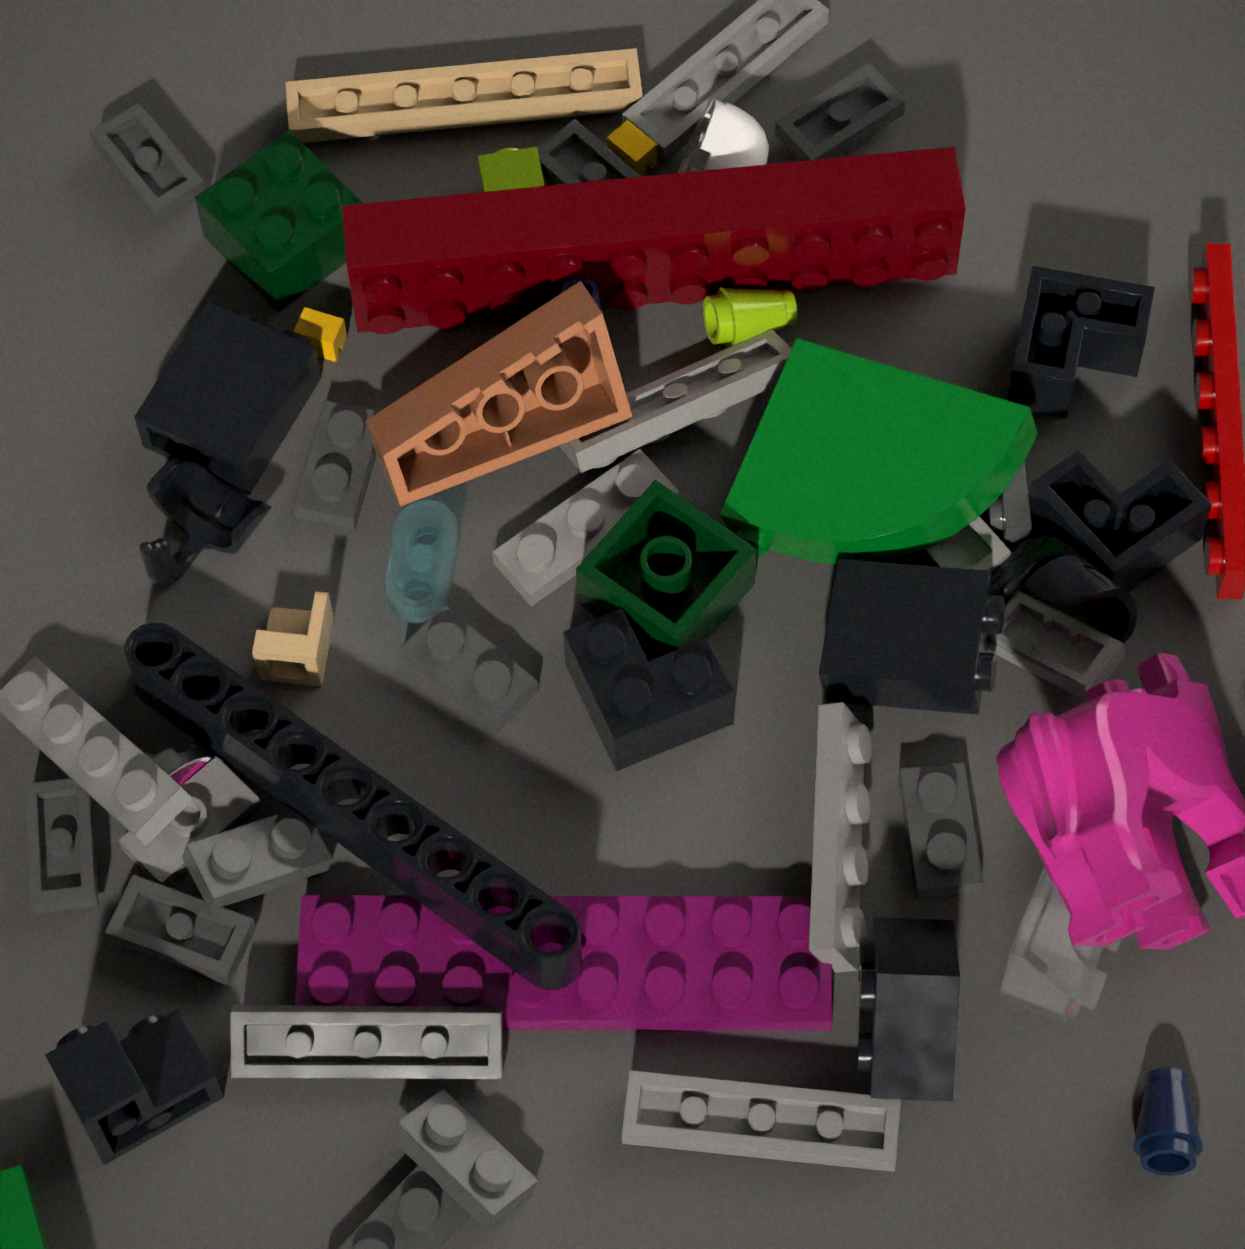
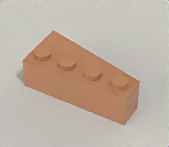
M580 281L365 422L381 469L401 507L622 422L633 416L603 313Z

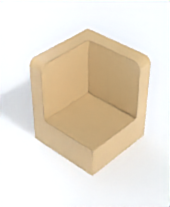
M315 592L312 611L278 607L270 610L266 631L256 630L252 650L259 680L322 687L334 622L329 593Z

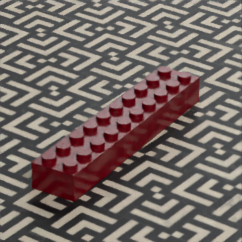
M955 146L342 206L347 272L357 333L374 332L377 334H392L403 328L424 326L452 328L464 322L485 320L513 322L526 317L560 295L563 284L575 277L588 278L597 284L602 309L616 308L624 311L638 309L643 305L676 302L683 305L695 304L704 300L706 296L716 295L719 288L779 291L789 289L802 293H811L831 286L856 284L861 287H872L885 281L913 278L921 281H933L945 275L957 274L966 211Z

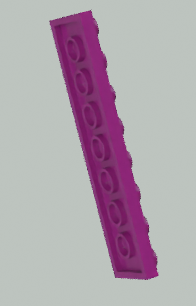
M301 895L295 1005L503 1006V1030L832 1031V967L829 963L819 961L809 951L811 896H551L577 917L581 931L582 965L581 972L576 980L567 987L557 990H544L532 985L410 895ZM496 906L486 912L500 915L509 912L511 908ZM547 943L537 949L544 952H554L562 949L564 946L558 943Z

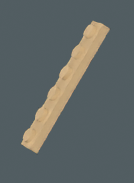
M637 48L285 82L289 130L302 143L619 113L627 111L643 97Z

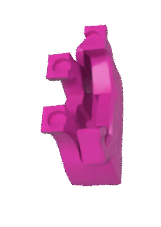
M1159 653L1139 663L1136 669L1144 689L1129 690L1126 681L1113 679L1089 689L1086 692V703L1061 715L1055 716L1049 712H1033L1028 717L1026 723L1016 731L1015 740L1002 746L996 757L1000 784L1017 819L1035 845L1050 880L1059 892L1071 918L1067 930L1073 946L1105 947L1136 933L1140 949L1170 950L1212 931L1184 870L1173 831V814L1205 841L1210 852V863L1205 874L1236 919L1245 917V799L1230 773L1225 743L1207 684L1190 681L1177 655Z

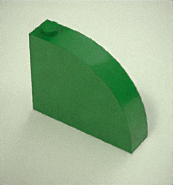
M796 338L720 516L728 530L757 549V555L764 556L768 554L769 550L798 559L837 565L838 559L884 562L908 556L951 537L986 511L1006 490L1022 467L1038 432L1030 407Z

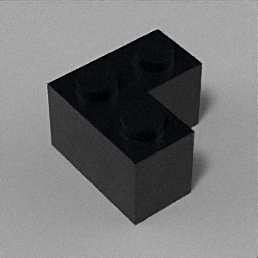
M1032 266L1007 400L1030 407L1031 413L1067 419L1077 367L1137 377L1146 342L1155 287Z
M1080 449L1031 482L1028 494L1031 525L1034 531L1039 536L1047 535L1061 539L1126 592H1129L1202 539L1212 505L1170 459L1120 493Z
M623 608L563 631L565 665L616 771L734 724L735 691L708 638L648 661Z
M873 917L872 941H859L858 981H860V1010L872 1011L871 1032L858 1031L857 1072L869 1073L870 1098L953 1102L960 970L954 920Z
M178 1010L165 1017L163 1015H153L143 1019L134 1025L128 1032V1037L120 1042L107 1020L94 1028L91 1025L81 1026L64 1035L58 1041L56 1049L45 1054L70 1105L104 1165L224 1098L213 1070Z

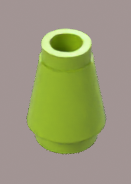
M719 288L716 295L706 296L703 302V319L709 340L714 345L724 343L728 348L770 329L775 332L788 326H794L798 318L794 294L789 289L779 291Z

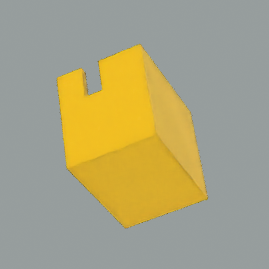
M625 121L607 137V147L641 177L647 173L648 165L650 169L657 165V143L630 121Z
M304 307L293 331L303 336L316 348L317 357L337 362L340 355L339 349H343L347 340L343 318Z

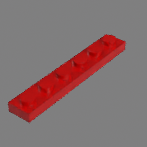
M1206 243L1201 266L1191 267L1189 277V300L1191 304H1200L1201 319H1194L1192 352L1193 356H1203L1204 372H1198L1196 375L1195 405L1197 410H1206L1207 426H1201L1199 429L1198 459L1200 464H1209L1210 481L1203 482L1201 493L1212 503L1208 519H1212L1213 537H1207L1205 541L1204 567L1206 575H1216L1217 599H1242L1245 592V458L1231 243Z

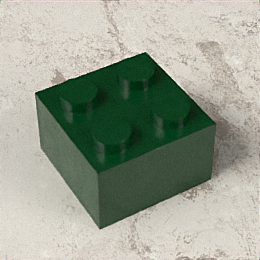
M290 130L195 196L203 236L277 312L283 310L346 263L342 206L364 204Z
M655 479L576 568L578 604L596 617H601L623 608L642 649L653 657L658 658L710 637L755 584L757 549Z

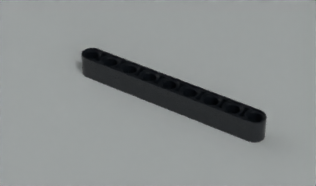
M152 622L141 625L131 632L126 639L124 650L135 694L143 702L290 809L296 811L305 820L532 985L544 990H557L567 987L576 980L581 972L582 965L581 931L577 917L569 909L175 628L165 623ZM164 662L163 664H160V665L151 666L152 664H155V663ZM212 696L208 699L196 700L199 697ZM253 729L260 730L259 732L254 734H243L246 731H250ZM298 764H309L306 768L290 769ZM346 799L359 800L356 803L349 805L338 804L342 800ZM396 834L409 835L406 839L399 841L387 839ZM445 870H457L460 872L452 877L437 876L438 873ZM496 906L511 908L509 912L500 915L486 912ZM547 943H558L564 946L562 949L554 952H544L537 949Z

